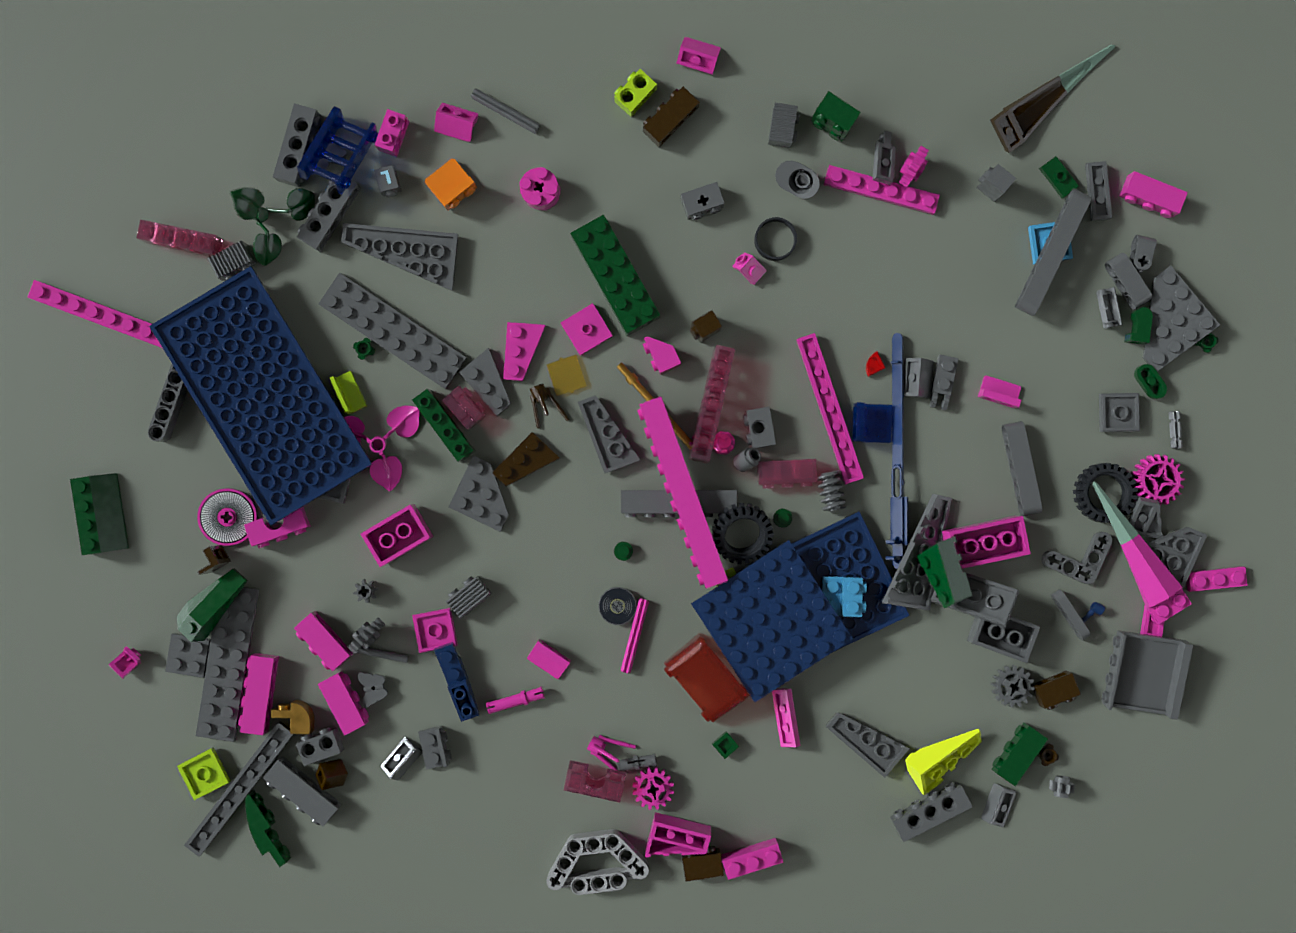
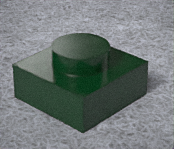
M727 731L712 743L724 759L739 747Z

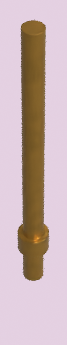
M621 362L617 368L626 377L627 383L633 385L646 401L654 399L638 381L637 375L634 372L631 373ZM668 414L674 433L690 449L689 443L693 441Z

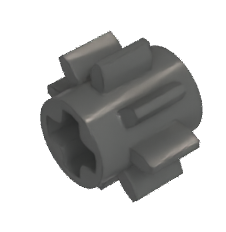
M362 579V585L355 584L357 591L353 592V594L358 595V602L365 599V602L369 603V597L374 599L377 597L374 593L378 588H374V581L367 583L366 579ZM362 589H369V593H363Z
M1056 775L1054 780H1050L1049 789L1054 791V796L1068 798L1070 793H1074L1075 784L1070 782V777Z

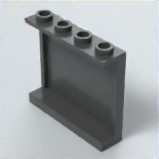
M1117 630V634L1113 638V654L1109 657V673L1105 677L1106 689L1102 693L1103 704L1109 710H1112V707L1163 714L1167 715L1170 719L1178 720L1193 645L1181 639Z

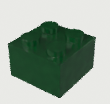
M828 91L815 110L811 121L817 129H824L831 138L843 142L861 112Z

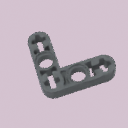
M1106 532L1095 533L1081 563L1055 551L1045 552L1042 555V563L1044 566L1078 582L1091 584L1096 580L1111 547L1112 537ZM1104 536V540H1106V543H1101L1100 545V541L1098 540V538ZM1094 546L1099 547V549H1103L1102 552L1100 550L1094 549ZM1094 552L1099 556V560L1096 563L1090 561V555ZM1048 556H1053L1055 560L1061 561L1060 564L1050 563L1047 559ZM1067 562H1071L1074 566L1073 571L1067 573L1064 569ZM1079 570L1082 572H1088L1090 578L1085 579V576L1078 574L1077 572Z

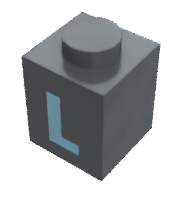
M393 165L374 170L379 191L383 196L394 197L398 195V192H402L397 171Z

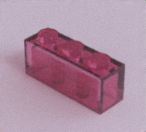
M816 459L758 462L759 464L757 465L758 485H762L763 489L774 488V484H782V488L793 487V483H801V487L812 486V482H817Z

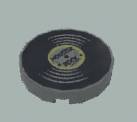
M612 587L606 590L598 604L602 618L613 625H623L629 622L635 615L637 608L635 597L628 589L623 587Z

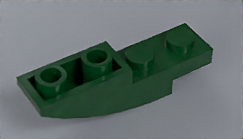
M254 790L246 796L245 800L246 817L252 838L261 855L263 856L269 852L278 866L281 867L290 860V852L280 842L278 833L271 829V826L276 822L273 812L266 808L262 796Z

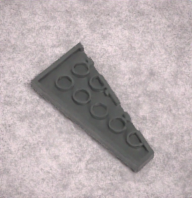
M343 223L341 240L343 244L453 291L459 236L457 233Z
M932 494L882 603L930 611L934 588L930 584L929 578L920 565L917 556L943 541L942 531L946 530L952 498Z

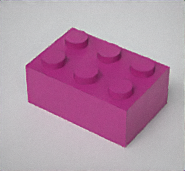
M415 504L408 505L361 533L363 540L379 567L389 564L434 537Z

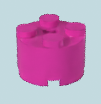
M544 167L533 168L527 171L520 180V193L531 208L548 210L558 202L560 186L551 171ZM541 186L543 191L539 192L537 188Z

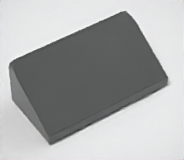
M404 737L380 767L390 779L398 781L421 755L422 751L407 737Z
M994 783L981 819L989 824L1004 827L1017 791Z

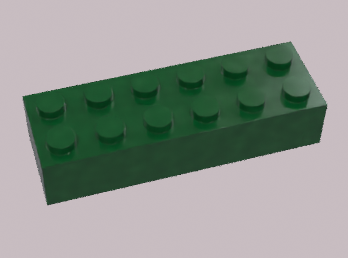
M604 214L570 233L571 238L626 336L660 318L657 308Z

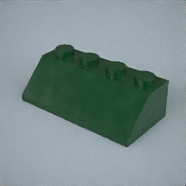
M112 473L70 479L82 556L128 549L129 544L118 474Z

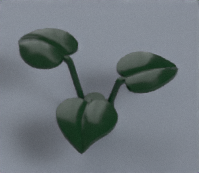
M244 187L230 191L238 216L244 220H255L256 224L265 232V234H258L253 243L256 259L263 266L276 259L282 250L280 237L274 233L269 234L268 229L262 224V222L268 219V213L291 212L294 220L301 221L308 217L309 211L315 205L314 193L303 188H296L288 194L286 203L289 209L262 207L265 202L264 195L255 188Z

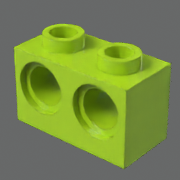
M641 69L631 73L627 79L628 82L624 86L618 87L614 93L615 103L630 117L657 90V83ZM638 82H644L646 86L644 88H638L636 84ZM629 95L633 98V100L631 102H625L623 98Z

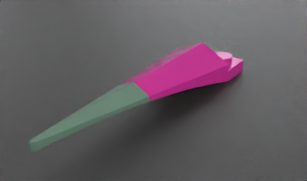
M1093 482L1094 489L1131 568L1144 604L1156 624H1161L1192 603L1183 591L1180 583L1097 482Z

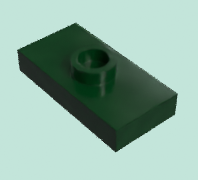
M1057 156L1039 168L1061 199L1067 196L1073 189L1079 187Z

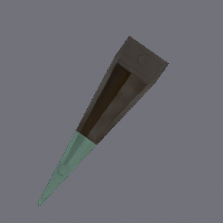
M1115 45L1107 46L1004 107L1003 111L990 119L1005 151L1010 153L1024 143L1053 108Z

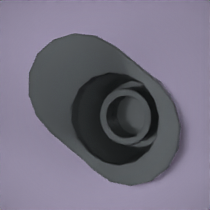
M793 160L781 163L775 173L776 181L781 188L802 199L814 196L820 186L819 178L812 169Z

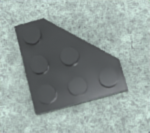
M473 455L449 508L501 532L509 513L496 477L492 474L494 471L492 464Z
M1184 527L1148 542L1147 545L1184 588L1207 535L1190 527Z

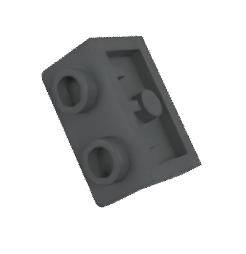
M442 726L420 730L418 734L426 770L440 766L447 767L452 760L450 749H447L445 743L448 741L446 731L442 729Z

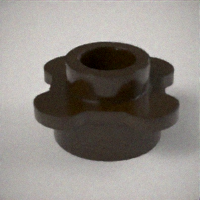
M1050 743L1046 744L1037 755L1040 757L1043 766H1048L1059 759V755L1053 749L1054 746Z

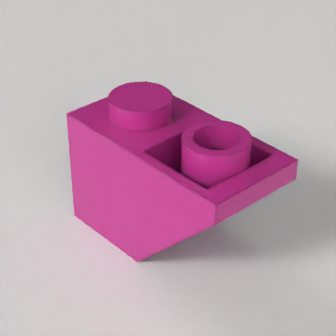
M648 336L644 338L645 343L642 345L646 354L650 353L653 358L650 362L655 372L659 371V374H662L681 365L672 345Z

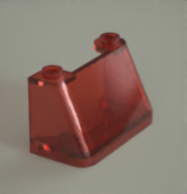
M699 633L664 662L666 666L664 671L670 678L673 676L701 708L703 711L701 715L707 722L711 720L714 723L750 697L746 688L740 684L738 679L729 671Z

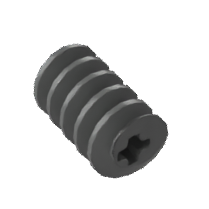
M840 470L821 473V476L816 478V480L823 482L818 485V488L824 489V491L819 493L820 496H825L821 503L827 504V506L822 508L823 511L846 508L841 506L846 501L839 499L844 495V492L838 491L843 487V485L837 484L841 477L835 476Z

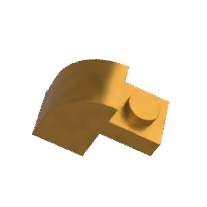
M295 700L291 702V707L290 704H278V707L271 710V718H290V734H310L314 731V712L304 701Z

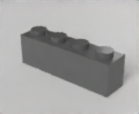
M284 756L279 758L263 777L269 787L276 788L281 792V796L285 800H291L296 805V808L300 812L308 814L316 825L324 827L342 805Z

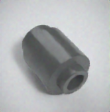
M747 448L740 452L733 460L736 469L740 472H746L758 465L761 460V453L756 448Z

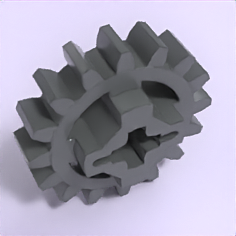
M377 618L371 624L365 622L352 635L355 640L351 642L348 648L354 654L362 647L367 650L381 636L378 632L385 623L380 618Z
M1012 665L1011 669L1008 666H1004L1005 671L998 669L999 675H993L996 682L991 683L995 687L992 693L998 694L995 699L998 701L1002 700L1001 704L1005 706L1008 703L1011 708L1014 707V703L1018 707H1021V701L1028 703L1026 697H1032L1033 695L1029 692L1030 690H1035L1034 687L1030 686L1034 682L1033 679L1028 678L1030 673L1024 672L1022 667H1019L1017 670L1015 665ZM1011 683L1016 685L1014 689L1010 687Z

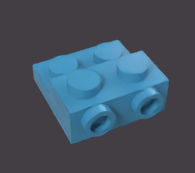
M822 576V592L837 615L843 617H862V613L866 612V601H862V595L866 593L867 589L863 578Z

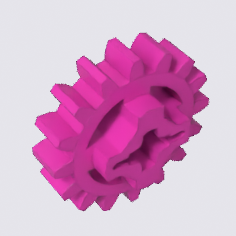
M920 146L916 153L911 151L900 170L903 174L899 181L900 184L907 187L912 179L914 181L918 180L928 163V160L925 159L929 152L928 149Z
M648 767L646 773L641 770V777L636 775L635 779L638 782H634L632 786L637 788L633 790V795H638L636 802L642 801L641 807L647 804L649 810H651L652 806L659 810V804L665 807V800L671 801L669 794H674V790L670 788L674 786L672 781L669 782L670 774L665 776L664 769L658 772V767H655L654 771H651V768ZM654 776L661 778L662 781L657 780ZM647 778L646 784L641 786L643 780ZM651 781L656 788L655 795L652 789H650ZM665 791V794L659 799L660 793ZM647 795L648 797L652 798V800H649L644 796Z

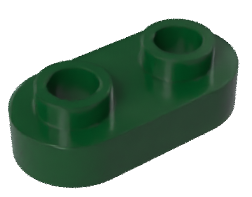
M1143 364L1135 369L1134 377L1149 398L1160 399L1166 395L1167 386L1152 365ZM1142 371L1146 373L1145 378L1141 375ZM1154 386L1157 388L1156 393L1152 390Z

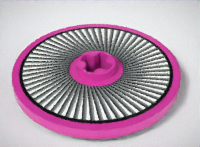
M225 488L216 490L204 498L198 509L197 520L201 532L208 540L218 545L231 546L239 544L248 538L244 524L256 521L257 511L253 501L245 493L236 489ZM227 512L232 516V519L228 522L222 517Z

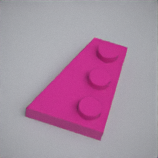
M507 322L504 380H524L546 325Z

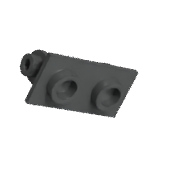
M1115 287L1098 290L1096 294L1104 329L1123 325Z

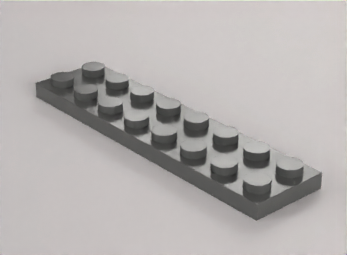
M340 272L319 302L320 306L444 389H447L467 359L464 355Z
M243 587L212 630L196 730L197 737L230 742L236 741L259 589Z

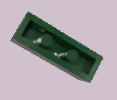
M1024 722L1016 728L1014 737L1005 744L1003 753L994 760L991 769L1015 787L1048 740V738Z

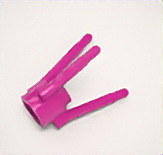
M599 735V737L593 736L587 750L591 751L590 754L596 756L615 773H618V769L601 755L603 754L611 760L619 762L618 758L604 750L606 744L603 742L636 749L637 746Z

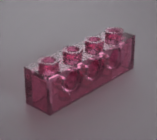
M140 220L136 237L145 243L208 256L220 252L223 239L214 234Z

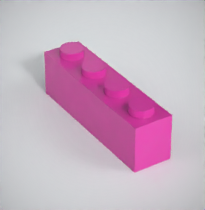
M255 653L248 658L247 669H249L248 677L244 681L246 693L241 701L243 714L240 716L238 723L241 727V733L265 735L269 732L279 656Z

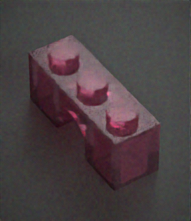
M570 760L564 791L620 803L626 772L608 768L604 777L595 778L588 773L589 764Z

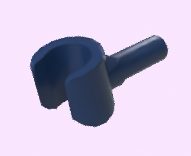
M1098 602L1092 603L1090 610L1082 618V621L1085 623L1094 613L1102 615L1105 607Z

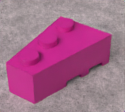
M655 812L646 844L645 857H651V855L669 856V854H706L711 838V826Z

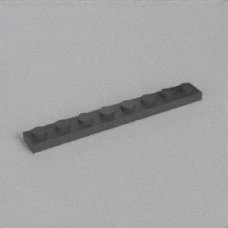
M281 721L276 724L184 846L198 857L204 853L294 734H290L289 727Z

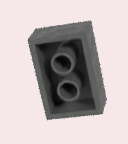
M1010 616L1006 628L975 617L967 641L1027 663L1040 627Z

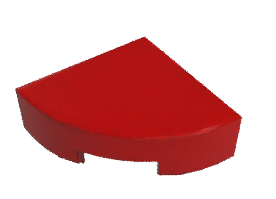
M878 351L873 353L867 360V377L886 368Z

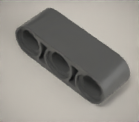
M1120 253L1105 263V269L1132 309H1137L1152 299L1150 290L1125 253Z

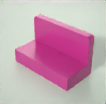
M684 37L676 64L713 75L721 47Z
M441 103L436 111L434 131L470 142L473 127L478 120V113Z
M986 375L983 378L978 397L1011 408H1018L1021 400L1018 399L1021 386Z
M540 639L527 657L529 661L556 679L560 678L571 662L570 659Z

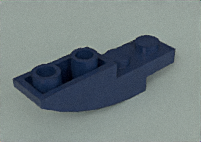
M450 642L436 647L434 652L447 681L448 691L461 722L479 716L470 681L454 643Z

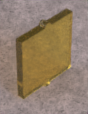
M576 355L564 359L560 358L558 361L546 364L557 396L568 392L573 393L574 390L587 386Z

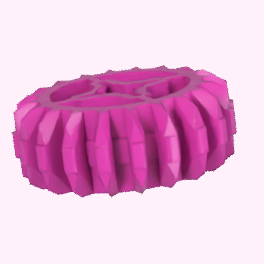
M1154 454L1153 457L1148 455L1146 460L1141 459V465L1136 464L1134 466L1138 471H1132L1131 473L1135 476L1136 485L1133 488L1138 487V492L1135 495L1158 500L1160 506L1162 503L1164 505L1169 504V500L1175 501V495H1181L1178 489L1184 488L1180 481H1185V478L1180 477V474L1184 471L1177 470L1180 464H1174L1175 459H1168L1167 455L1160 456L1159 454ZM1157 464V468L1154 469L1152 474H1146L1153 465ZM1152 477H1158L1162 482L1157 483L1156 479H1153ZM1145 481L1148 482L1149 489H1147ZM1164 486H1169L1163 494L1158 496L1159 491Z

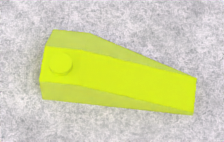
M975 729L926 746L911 753L905 759L907 771L924 796L943 781L941 777L948 770L952 772L956 768L955 765L960 758H966L982 742L980 730Z

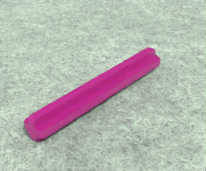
M640 598L638 601L621 671L624 673H631L649 601Z

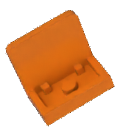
M450 159L425 179L426 185L447 211L457 207L462 199L472 195L477 188L472 178L466 174L455 159Z

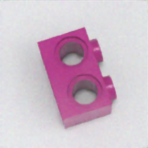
M387 109L375 142V147L380 152L397 157L409 125L406 115Z

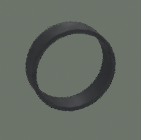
M772 217L763 221L757 228L754 237L756 250L762 257L770 261H780L787 258L793 252L797 243V233L794 226L788 220L780 217ZM769 222H781L787 225L793 233V247L783 256H769L758 245V231Z

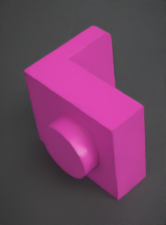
M748 253L740 255L732 266L740 271L753 285L766 272V269L756 258Z
M126 646L124 651L108 665L124 679L141 663L139 658L141 655L136 649H129Z

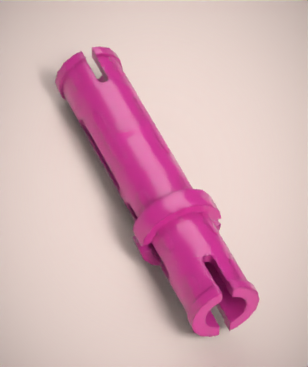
M541 686L529 691L522 690L519 694L499 700L486 702V707H493L487 709L489 714L522 704L524 706L529 705V702L545 699V694L541 693L544 690Z

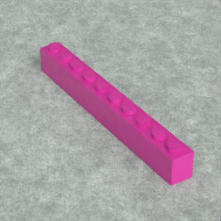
M662 397L639 404L640 409L637 412L640 420H645L647 427L644 428L647 439H652L653 446H650L653 456H658L660 464H657L660 475H665L667 482L663 484L667 494L671 493L673 500L670 503L673 511H678L680 519H677L680 531L684 530L687 537L683 539L687 549L691 548L693 555L690 558L693 567L697 566L700 574H697L700 586L704 585L705 588H709L726 582L728 579Z

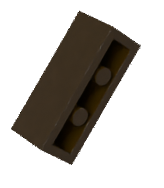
M684 86L680 90H674L670 95L671 99L666 104L663 102L657 108V113L653 117L649 116L643 122V133L659 148L699 108L700 102Z

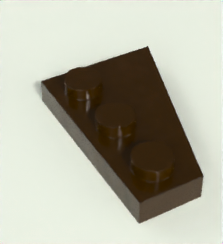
M531 432L492 474L507 487L560 459V457Z

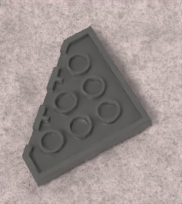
M1171 265L1154 277L1152 284V299L1150 300L1149 307L1153 314L1150 343L1145 344L1143 359L1147 364L1152 365L1156 371H1159L1220 326L1218 321Z

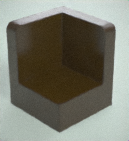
M337 759L319 763L315 776L321 789L326 790L343 786L348 772L343 761Z

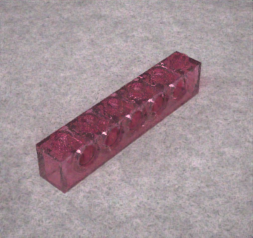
M716 345L713 350L689 460L706 464L710 462L735 353L733 348Z

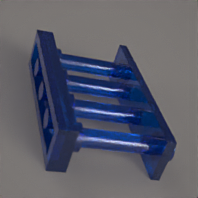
M334 106L297 166L300 177L308 180L311 174H317L335 182L338 193L342 195L345 189L350 187L351 179L372 143L376 142L378 136L376 124L372 122L367 130L345 121L341 109ZM344 128L363 136L359 145L335 136L337 130ZM334 143L354 153L350 160L326 151L328 145ZM325 158L345 168L339 176L318 167L317 163L320 159Z

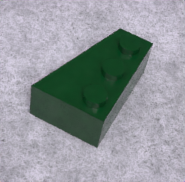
M955 536L935 544L917 556L944 609L972 596L966 572H962L959 563L962 560L961 555L957 554L954 543L957 542Z

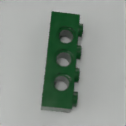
M430 389L424 390L412 399L457 462L464 461L476 452Z

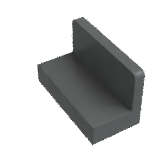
M905 358L903 377L904 397L931 398L933 360Z

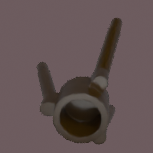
M544 384L530 388V399L538 429L540 428L536 401L541 404L545 415L548 416L549 413L544 402L548 399L547 396L564 419L569 421L568 416L553 397L549 388H545Z

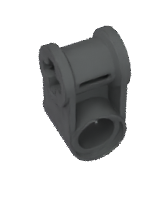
M1135 235L1132 240L1129 259L1138 273L1151 267L1157 245V240L1154 238Z

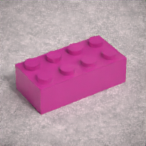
M1010 516L942 531L943 541L955 536L957 541L954 543L955 549L962 558L959 561L961 569L1031 554L1023 516Z

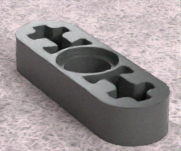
M1060 589L1052 593L1051 598L1081 641L1090 637V631L1066 595Z

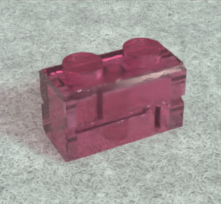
M458 386L442 401L467 430H471L486 416L484 413L486 409L479 401L476 403L471 398L473 394L467 387L462 388Z

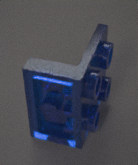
M854 403L852 442L891 443L892 405Z

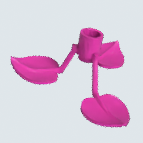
M405 405L393 409L386 419L387 424L392 429L384 437L376 436L373 439H369L362 434L365 426L361 419L356 416L344 417L359 443H361V438L365 439L370 443V449L382 456V459L373 461V465L370 466V475L376 483L388 491L393 490L398 484L402 475V464L396 456L386 458L383 453L387 445L386 439L394 431L400 437H410L415 434L419 427L420 412L415 406Z

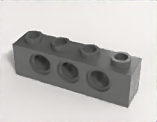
M294 103L273 174V178L277 181L300 187L301 183L304 182L306 177L305 168L311 160L310 151L316 143V130L321 126L322 122L321 114L316 109ZM308 124L307 130L300 131L303 125ZM303 143L301 149L295 150L296 144ZM297 161L296 167L290 168L291 162Z
M338 172L330 178L328 188L320 194L318 204L309 211L306 223L302 224L297 232V238L319 252L323 250L361 190L356 183ZM340 191L342 193L341 197L334 199V194ZM330 207L331 213L324 216V210ZM321 224V229L314 232V226Z
M951 782L944 786L945 789L939 792L933 791L927 795V798L912 802L910 807L906 809L901 808L893 812L890 819L902 841L906 842L972 808L963 787L958 782ZM951 798L950 804L943 805L944 799ZM933 806L934 811L931 814H926V809ZM912 815H916L917 820L909 823V818Z

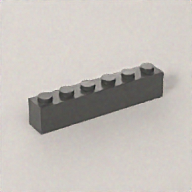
M621 490V513H625V517H636V513H644V517H656V513H663V517H675V513H678V511H673L670 503L673 498L671 493L667 494L666 490ZM695 490L705 517H713V513L721 512L724 514V509L726 507L729 510L732 509L731 505L733 504L737 507V490Z

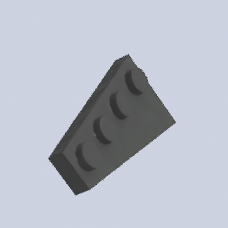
M596 395L578 402L604 474L640 461Z
M837 712L826 725L833 734L884 778L910 749L840 712Z

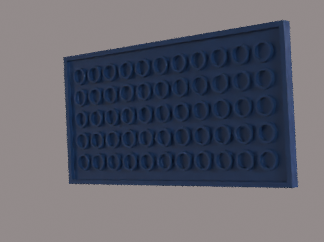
M248 267L149 326L270 525H274L373 465L253 267Z

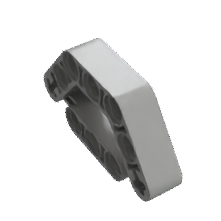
M616 829L572 834L567 839L548 873L547 885L552 890L571 887L573 893L577 895L621 890L629 879H644L648 875L649 864L647 859ZM614 836L618 838L619 841L615 844H612L608 841V839ZM596 839L599 841V844L592 846L589 841ZM576 841L580 844V847L574 849L570 846V843ZM628 850L632 855L626 858L621 853ZM610 852L625 867L570 874L579 856ZM567 858L571 863L563 865L560 860ZM637 865H638L639 867H642V866H643V870H642V869H638V870H637ZM558 870H559V871L561 872V873H560V876H559V879H557L556 881H553V878L556 877V875L558 874ZM620 875L623 877V880L616 882L613 877ZM599 877L602 878L604 882L602 884H596L594 882V879ZM582 880L585 885L578 887L575 882Z

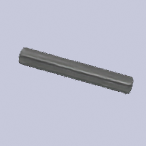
M478 89L473 90L471 94L473 100L534 134L538 132L540 128L539 123Z

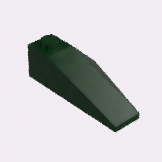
M235 568L228 571L185 604L177 616L178 630L190 642L205 641L248 580Z

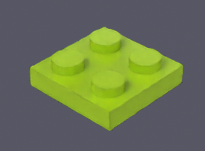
M214 747L177 766L194 800L231 781Z

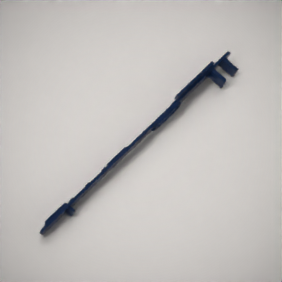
M895 333L892 337L891 540H886V544L893 545V556H886V560H893L894 568L898 569L904 556V545H908V497H904L903 335ZM897 468L900 470V495L898 497L895 495V470Z

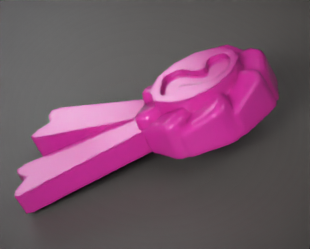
M695 430L692 439L701 442L689 443L691 446L690 452L713 448L716 453L723 455L729 454L735 447L734 437L730 432L724 431L711 436Z

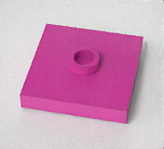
M593 303L561 322L562 327L580 356L613 337Z
M451 608L412 615L419 653L433 651L436 647L453 642L454 646H458Z

